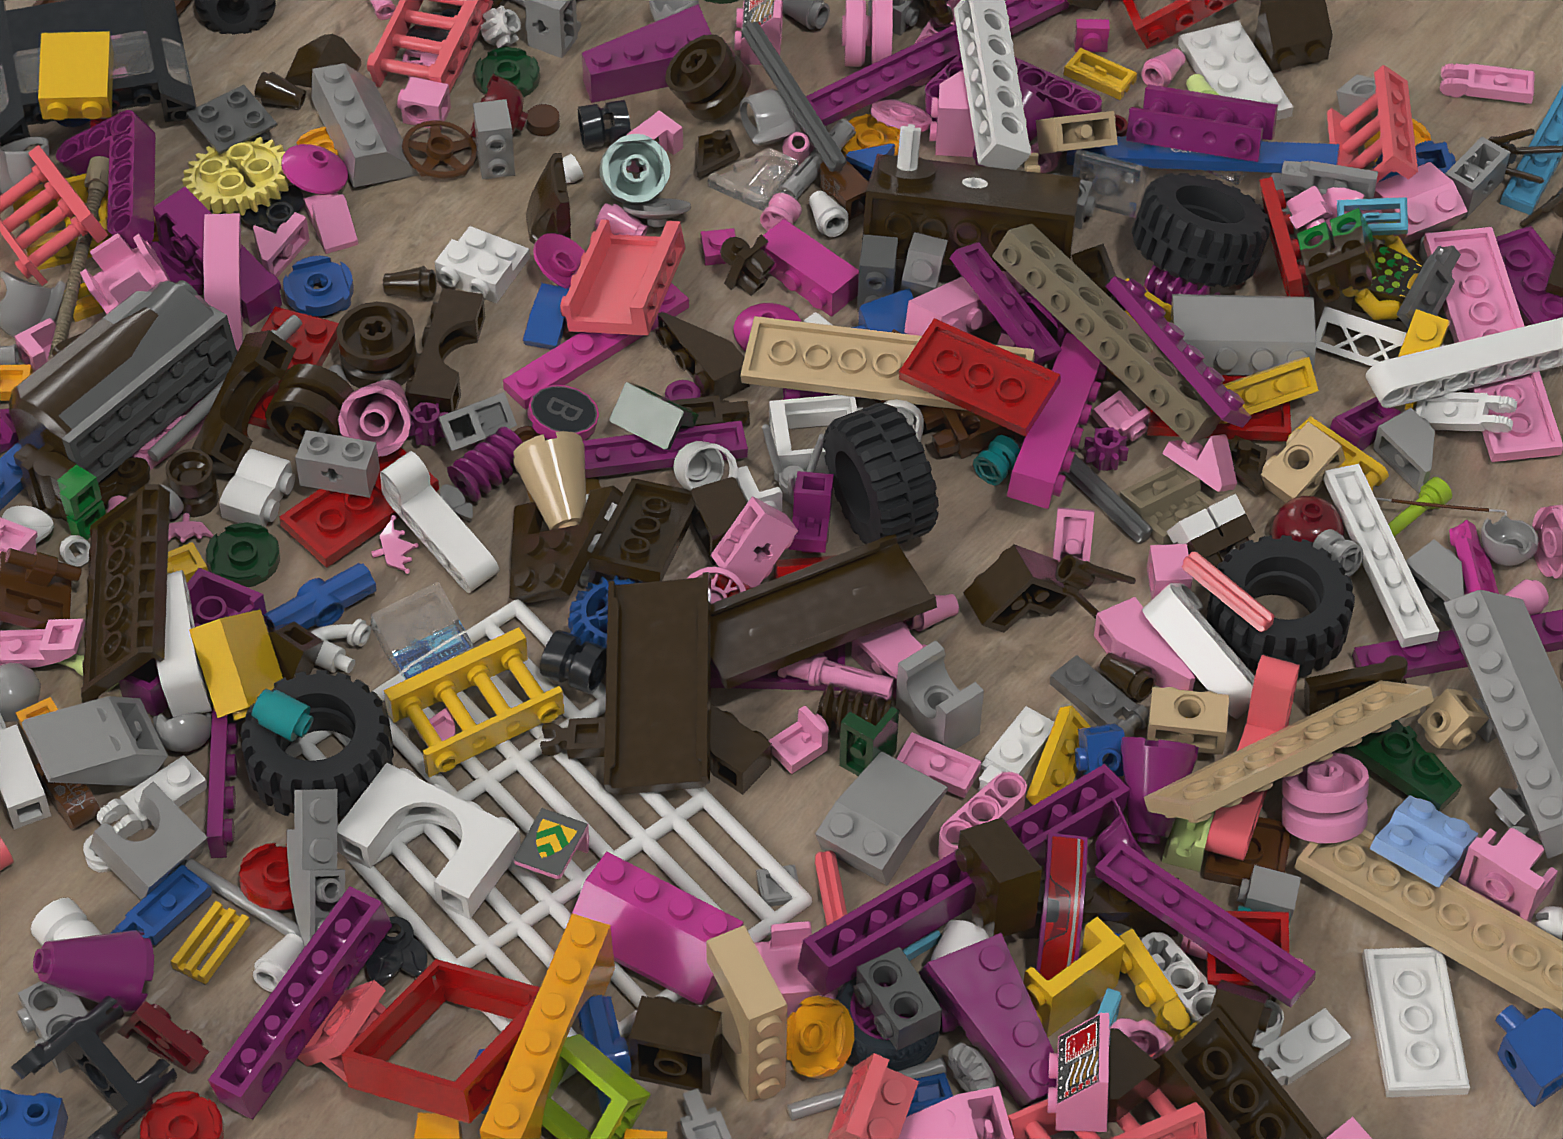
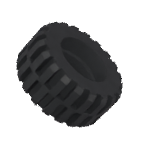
M1170 173L1156 178L1147 186L1132 227V236L1137 250H1141L1142 256L1146 260H1151L1153 265L1160 270L1164 269L1174 277H1182L1188 279L1187 282L1195 284L1199 282L1210 287H1215L1216 285L1231 287L1233 284L1239 285L1255 274L1271 232L1268 214L1265 213V209L1260 204H1256L1254 198L1241 193V190L1234 186L1230 187L1223 184V181L1211 180L1203 175L1196 174V176H1192L1188 173L1174 175Z
M877 403L834 419L824 433L826 438L823 441V448L826 452L824 456L825 464L828 466V474H834V494L837 502L842 507L845 519H848L853 532L859 535L860 540L864 544L895 534L898 545L929 533L936 524L939 514L937 511L939 507V500L936 496L937 487L931 474L930 462L927 461L924 454V447L918 441L912 425L907 423V418L898 412L896 407Z
M1272 535L1259 538L1258 542L1254 543L1253 540H1249L1240 544L1239 550L1236 548L1232 549L1224 556V561L1218 564V570L1253 598L1264 595L1286 596L1301 603L1310 612L1309 615L1298 619L1274 618L1273 625L1262 633L1210 592L1207 621L1248 669L1257 671L1262 655L1299 664L1298 677L1300 678L1312 674L1313 668L1317 671L1329 665L1330 659H1335L1342 651L1355 604V596L1352 593L1353 584L1350 577L1345 575V568L1338 560L1332 561V555L1322 547L1318 550L1313 547L1312 542L1302 539V542L1294 541L1292 536L1282 535L1280 539H1272Z
M316 670V674L306 675V671L294 674L295 678L288 681L283 678L274 683V689L271 691L279 690L310 706L309 715L313 717V722L307 733L325 730L334 731L347 736L351 741L342 751L326 759L308 761L294 758L285 753V750L293 741L259 725L258 719L251 716L254 707L253 703L245 715L246 721L242 724L241 745L250 784L253 790L258 792L259 798L266 805L272 806L274 804L275 811L284 816L294 813V790L337 789V814L344 817L385 764L393 765L394 751L387 709L383 708L382 700L378 694L373 691L370 692L367 684L358 679L352 682L351 676L337 672V675L334 676L329 675L328 670Z

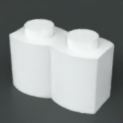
M249 449L242 458L235 476L229 481L220 498L219 505L222 518L237 523H254L266 527L269 521L273 522L279 512V501L285 494L288 495L292 491L295 483V474L292 473L291 462L255 449Z

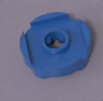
M311 256L296 262L292 266L293 271L288 277L285 275L283 279L287 303L297 312L310 316H325L337 311L347 310L351 305V297L354 292L353 277L348 266L341 261V266L331 262V258L327 256ZM320 283L325 287L314 289V284Z

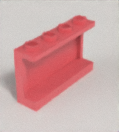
M601 219L597 230L591 234L587 252L581 256L580 267L577 273L573 274L571 278L570 289L561 300V314L563 317H566L568 330L574 332L649 336L686 249L681 222L667 221L661 236L655 237L614 235L611 232L609 220Z

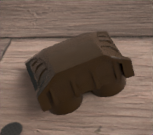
M553 153L541 173L528 202L526 219L529 240L533 244L542 235L549 233L563 235L571 239L570 203L562 153Z

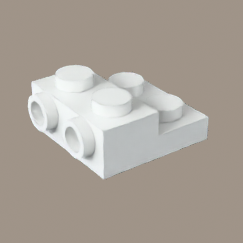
M469 226L459 241L451 239L436 259V279L449 287L483 294L484 299L497 303L530 259V250L519 244Z

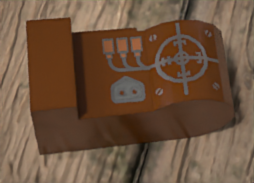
M822 161L820 170L821 190L826 192L827 195L833 196L838 204L847 211L848 221L864 214L866 191L869 182L848 161L839 172H831L824 161Z
M40 763L34 765L45 795L71 829H75L97 817L96 815L100 811V807L86 784L48 782Z

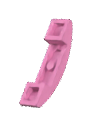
M240 213L205 214L203 247L204 300L210 306L227 315L238 352L243 342L240 276L241 216Z
M84 619L48 620L46 629L0 631V665L12 662L20 663L28 668L51 665L70 658L77 653L86 624Z

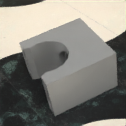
M935 640L898 663L895 707L900 710V713L923 737L956 750L980 734L984 690L976 682L961 691L955 686L945 668V650Z
M154 782L143 790L138 805L141 814L146 816L154 826L155 833L153 836L143 841L134 842L126 840L119 836L111 825L104 822L94 831L90 848L140 900L144 899L181 865L185 866L191 859H196L203 852L208 838Z

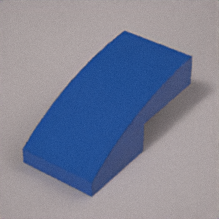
M541 284L523 337L525 345L550 350L560 345L565 323H567L566 317H563L561 314V300L563 296L567 295L570 288L565 289L561 286Z

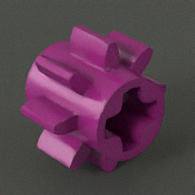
M421 402L413 411H410L411 430L409 436L415 435L416 445L435 446L441 438H445L438 417L448 412L440 413L438 403Z
M1113 427L1095 428L1094 438H1085L1086 463L1092 462L1098 471L1117 470L1119 460L1127 461L1128 458L1127 436H1121Z

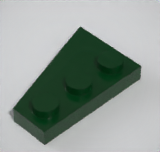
M1398 719L1391 722L1392 726L1382 732L1369 733L1362 737L1361 743L1343 748V751L1349 756L1361 761L1364 766L1408 796L1411 795L1414 798L1430 801L1436 810L1440 812L1459 794L1461 789V783L1434 753L1426 752L1416 741L1418 735L1410 726L1404 727Z

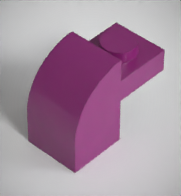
M797 471L792 523L798 532L794 536L789 550L805 553H826L830 530L834 474Z

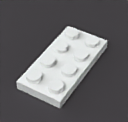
M1239 20L1179 35L1178 45L1195 73L1203 75L1209 85L1220 96L1277 104V120L1292 117L1293 106Z

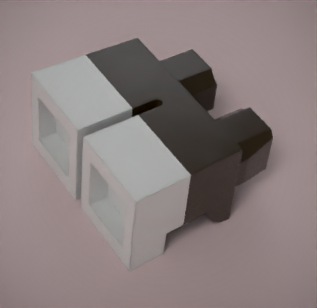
M1236 494L1179 521L1166 531L1173 544L1177 542L1179 544H1187L1188 554L1197 552L1216 568L1223 561L1220 556L1221 553L1225 551L1229 553L1235 548L1239 550L1240 544L1249 541V537L1255 534Z

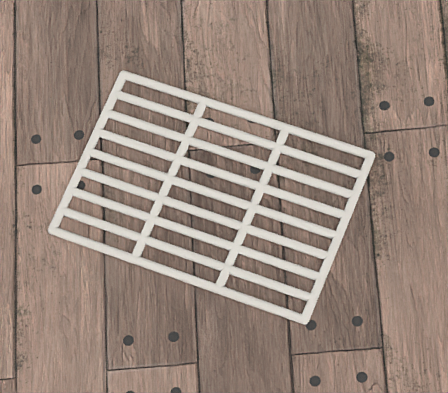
M513 600L372 691L378 694L382 702L385 701L383 690L406 680L402 675L434 654H438L437 652L461 637L470 646L485 636L490 640L505 634L499 627L514 617H517L545 647L553 633L521 600ZM529 658L524 662L544 693L556 687L549 678L540 674V669ZM497 675L490 678L510 708L523 703ZM601 682L592 693L597 700L582 710H579L563 694L564 713L562 715L567 720L559 724L561 728H568L569 719L595 718L605 713L606 686ZM463 691L457 693V696L476 724L489 719ZM429 707L422 709L428 719L436 715ZM389 718L393 745L429 784H438L448 790L451 795L463 801H472L487 791L527 834L535 820L499 783L518 771L557 813L588 824L589 847L600 859L606 852H609L628 861L643 850L681 890L722 910L656 842L674 829L762 920L748 930L754 943L760 942L771 934V925L787 923L812 903L811 895L705 787L685 789L692 798L676 809L659 792L639 793L662 817L656 823L644 829L607 792L603 785L577 758L569 759L567 750L554 755L553 757L632 838L614 851L532 765L531 761L542 754L540 741H551L554 739L544 738L542 733L543 723L528 730L536 740L520 751L510 740L494 746L506 760L489 771L475 756L461 762L460 764L475 780L457 791L441 773L428 777L425 772L423 754ZM314 731L307 733L303 738L299 737L287 747L285 753L294 758L303 754L308 761L326 759V757L315 746L332 734L345 747L350 743L351 739L334 731ZM704 808L762 869L768 870L770 877L785 892H788L793 899L774 911L691 826L687 819ZM419 824L411 826L395 836L374 865L393 854L436 901L434 887L436 878L406 844L422 833H425L449 860L457 851L458 846L439 825ZM344 856L398 917L406 919L412 925L416 938L435 959L472 968L487 958L504 978L530 985L533 984L500 948L519 936L545 966L549 968L555 952L532 926L550 914L565 930L571 913L564 904L580 894L585 880L598 864L597 862L583 872L571 859L563 873L570 881L552 893L531 870L516 865L513 860L508 869L539 903L520 915L494 886L485 900L503 918L507 925L490 936L483 931L473 918L468 919L438 904L475 945L469 951L456 958L374 865L370 869ZM614 961L615 970L611 981L638 1009L641 996L647 995ZM667 988L655 996L667 997L674 1002L682 997ZM637 1010L620 1022L617 1020L620 1037L625 1038L630 1035ZM483 1011L500 1032L512 1021L510 1018ZM572 1027L567 1037L577 1035ZM569 1064L559 1084L578 1072V1070Z

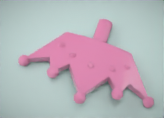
M188 513L183 514L182 522L169 523L168 541L175 536L180 539L181 543H184L186 539L194 535L199 540L203 536L212 538L214 535L202 522L189 521L190 515Z
M392 515L390 522L379 535L383 548L371 551L372 556L375 558L385 555L388 566L403 570L408 574L410 570L406 569L403 564L411 562L412 558H407L404 555L414 548H418L419 544H412L400 539L401 535L405 534V531L395 530L394 520H396V516Z

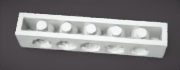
M961 0L955 6L954 14L978 164L987 167L1017 170L1031 155V146L1026 128V118L1024 116L1022 93L1019 86L1018 69L1015 62L1005 0Z

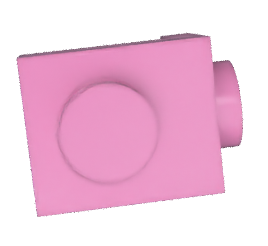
M1312 186L1289 199L1286 203L1293 215L1289 217L1295 229L1301 232L1326 222L1325 219L1332 216L1328 205L1316 186Z
M1119 390L1095 407L1091 416L1102 428L1113 427L1121 436L1126 435L1127 440L1135 441L1148 429L1146 424L1151 412L1146 407L1139 412L1122 391Z
M806 706L798 709V721L769 740L772 743V754L793 774L828 750L829 728L827 723L819 714L814 715Z

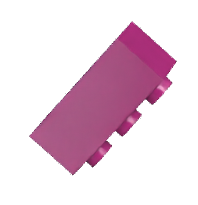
M783 219L763 235L769 241L765 252L775 261L769 274L781 281L789 290L795 291L804 297L816 309H821L832 317L858 296L859 270L787 220Z

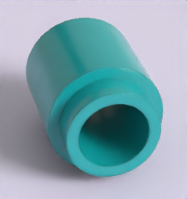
M268 689L263 690L256 700L251 713L252 717L258 719L259 725L290 741H294L298 736L303 738L313 722V717L309 715L310 706L279 690L273 692Z

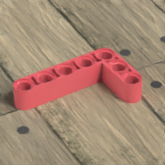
M1265 655L1261 656L1254 678L1247 722L1237 751L1289 725L1300 669L1299 664ZM1268 789L1261 792H1251L1243 796L1242 802L1235 806L1217 809L1208 833L1205 851L1244 861Z

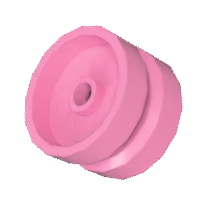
M846 0L845 16H842V46H845V67H861L865 62L866 46L871 47L872 64L892 55V0H872L871 16L866 15V0Z
M1332 752L1333 756L1321 762H1311L1303 766V771L1297 775L1282 777L1284 796L1282 798V825L1286 830L1302 840L1316 843H1337L1350 840L1361 834L1368 821L1366 797L1368 796L1369 788L1368 769L1361 761L1349 755Z

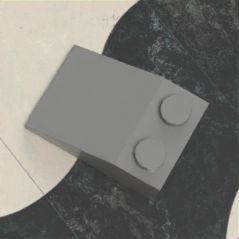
M881 751L838 798L815 833L819 845L825 852L833 851L836 854V858L888 886L948 791V787Z

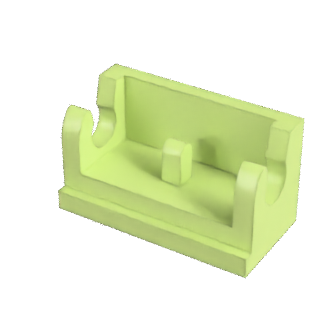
M1216 810L1211 812L1212 816L1209 819L1198 823H1190L1188 819L1176 817L1166 843L1162 862L1200 872L1208 833Z

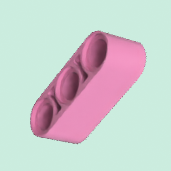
M1003 772L997 775L952 815L940 829L939 860L958 849V845L951 843H959L961 830L1001 817L1007 821L1023 812L1027 790L1024 778L1015 772Z

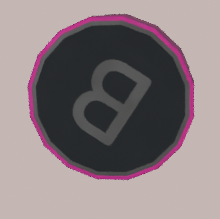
M550 385L539 389L531 396L527 417L528 420L530 418L533 422V429L540 435L544 434V437L548 440L557 438L556 432L567 431L580 435L583 441L595 432L599 411L597 404L589 395L581 390L566 385Z

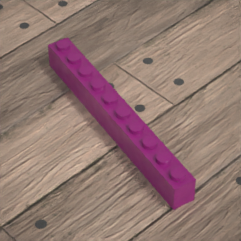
M1104 764L1007 820L1006 823L1041 867L1045 864L1047 833L1090 838L1107 828L1118 817L1111 796H1114L1123 814L1131 789ZM954 851L803 939L797 969L822 996H825L855 978L858 966L898 947L901 949L907 947L971 909L975 901V883L966 872H962L958 867Z

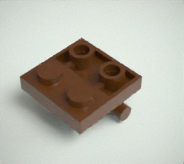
M9 548L7 553L1 551L0 621L30 629H46L48 620L70 619L72 581H79L82 568L59 562L58 557L37 551L33 554Z

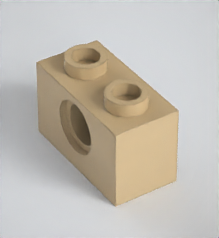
M1114 111L1036 120L1039 154L1118 145Z
M1308 421L1302 429H1296L1289 436L1286 447L1278 456L1273 455L1267 460L1262 469L1261 477L1265 488L1287 503L1296 497L1314 496L1324 484L1325 470L1339 468L1346 459L1342 446ZM1298 461L1309 462L1303 469L1292 468Z
M1152 687L1147 740L1158 741L1160 739L1196 745V747H1199L1198 752L1223 755L1227 734L1229 695L1217 694L1211 691H1186L1173 687Z

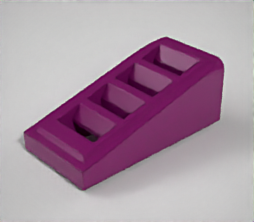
M1374 397L1334 417L1329 429L1363 451L1375 442L1378 426L1402 412L1395 407H1382L1377 397ZM1372 412H1375L1376 414H1378L1380 417H1382V419L1379 418L1378 416H1376V415H1375L1374 413H1372Z

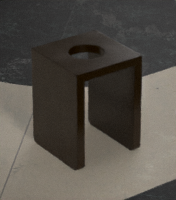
M734 477L691 489V497L699 513L695 514L692 524L712 566L717 565L711 557L712 552L747 504Z

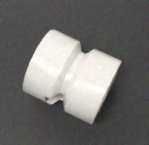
M61 898L45 906L36 915L31 925L32 935L42 946L47 941L102 934L92 922L87 920L85 913L70 898Z

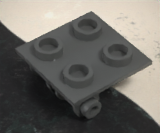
M245 85L186 112V115L219 154L227 151L237 143H244L250 139L254 142L257 138L262 137L263 143L271 140L270 129L278 126L276 121Z

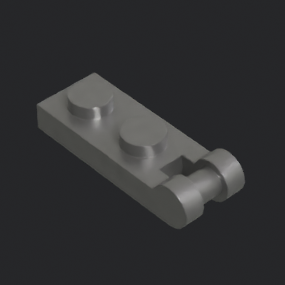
M1078 655L1074 656L1050 675L1049 684L1097 725L1116 724L1124 730L1125 737H1134V732L1138 728L1144 729L1148 726L1149 710L1141 704H1135ZM1121 715H1123L1126 719L1123 720V719H1118V718H1119Z

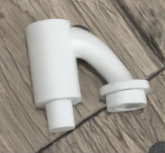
M357 619L353 624L328 625L313 630L311 633L324 641L315 665L333 673L339 669L350 673L355 666V660L345 656L346 651L344 648L328 640L347 638L349 645L362 647L370 637L371 627L366 625V621Z

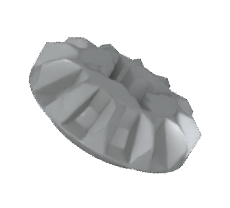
M961 1042L948 1050L949 1067L953 1070V1077L958 1080L961 1089L971 1092L996 1087L995 1078L988 1063L977 1050Z

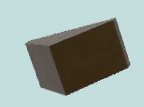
M1110 1028L1107 1122L1114 1123L1158 1090L1161 1068L1155 1060L1127 1035L1116 1028Z

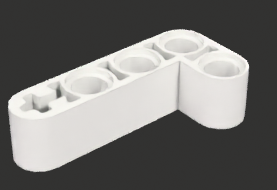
M409 451L380 472L382 493L389 505L466 592L471 593L500 571L491 553L430 485L429 472L422 460L414 452Z
M182 570L167 574L165 656L161 662L156 660L162 689L173 717L188 713L204 714L212 712L211 696L189 629L195 628L189 589Z
M1170 583L1142 609L1145 617L1208 691L1229 695L1228 714L1235 719L1240 718L1249 710L1255 676L1199 612L1203 605L1198 597L1184 584Z
M1161 932L1147 934L1141 942L1178 994V998L1185 1006L1189 1017H1191V1023L1189 1024L1191 1026L1202 1017L1199 1014H1207L1210 1011L1216 989L1213 985H1207V978L1171 937ZM1174 985H1183L1186 986L1187 989H1180ZM1267 1000L1266 1004L1267 1008L1273 1009L1268 1025L1270 1028H1267L1266 1033L1258 1031L1254 1046L1260 1047L1261 1050L1280 1037L1284 1021L1283 1010L1277 1003Z

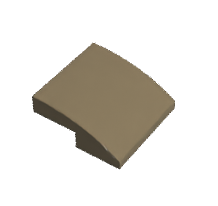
M1178 464L1120 491V497L1152 527L1153 531L1150 535L1159 545L1173 544L1166 531L1176 523L1216 503L1201 491L1200 479Z

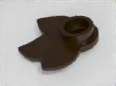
M130 456L101 480L98 485L104 506L108 505L112 497H125L129 491L139 490L150 480V466L148 462L143 458H132Z

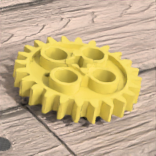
M262 137L257 138L254 142L248 140L244 143H237L221 154L213 147L208 146L206 147L208 153H197V161H189V169L183 171L185 176L182 179L183 185L209 211L212 209L213 214H220L222 211H226V214H233L234 211H239L240 215L244 216L246 209L249 208L254 212H258V205L271 206L269 199H281L279 191H288L287 183H292L287 179L281 167L282 157L285 153L283 146H275L273 140L263 143Z

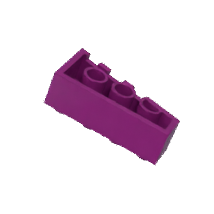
M699 4L582 52L583 82L591 102L596 103L668 87L665 81L666 70L677 52L698 37L712 35Z
M184 186L153 207L159 242L171 257L178 259L185 265L184 273L192 280L200 278L204 283L205 214L212 213ZM241 244V315L243 322L252 327L271 314L275 306H282L281 284L273 273L268 272Z
M198 568L187 583L195 627L220 618L260 609L262 615L267 613L262 593L204 569ZM150 659L119 681L122 697L140 698L148 714L158 716L169 707L160 682L156 659Z
M1002 933L932 960L918 972L941 998L939 1001L948 1013L954 1015L966 1031V1037L974 1047H978L989 1062L991 1070L1020 1108L1044 1099L1048 1095V1087L1057 1088V1079L1049 1078V1053H1054V1050Z

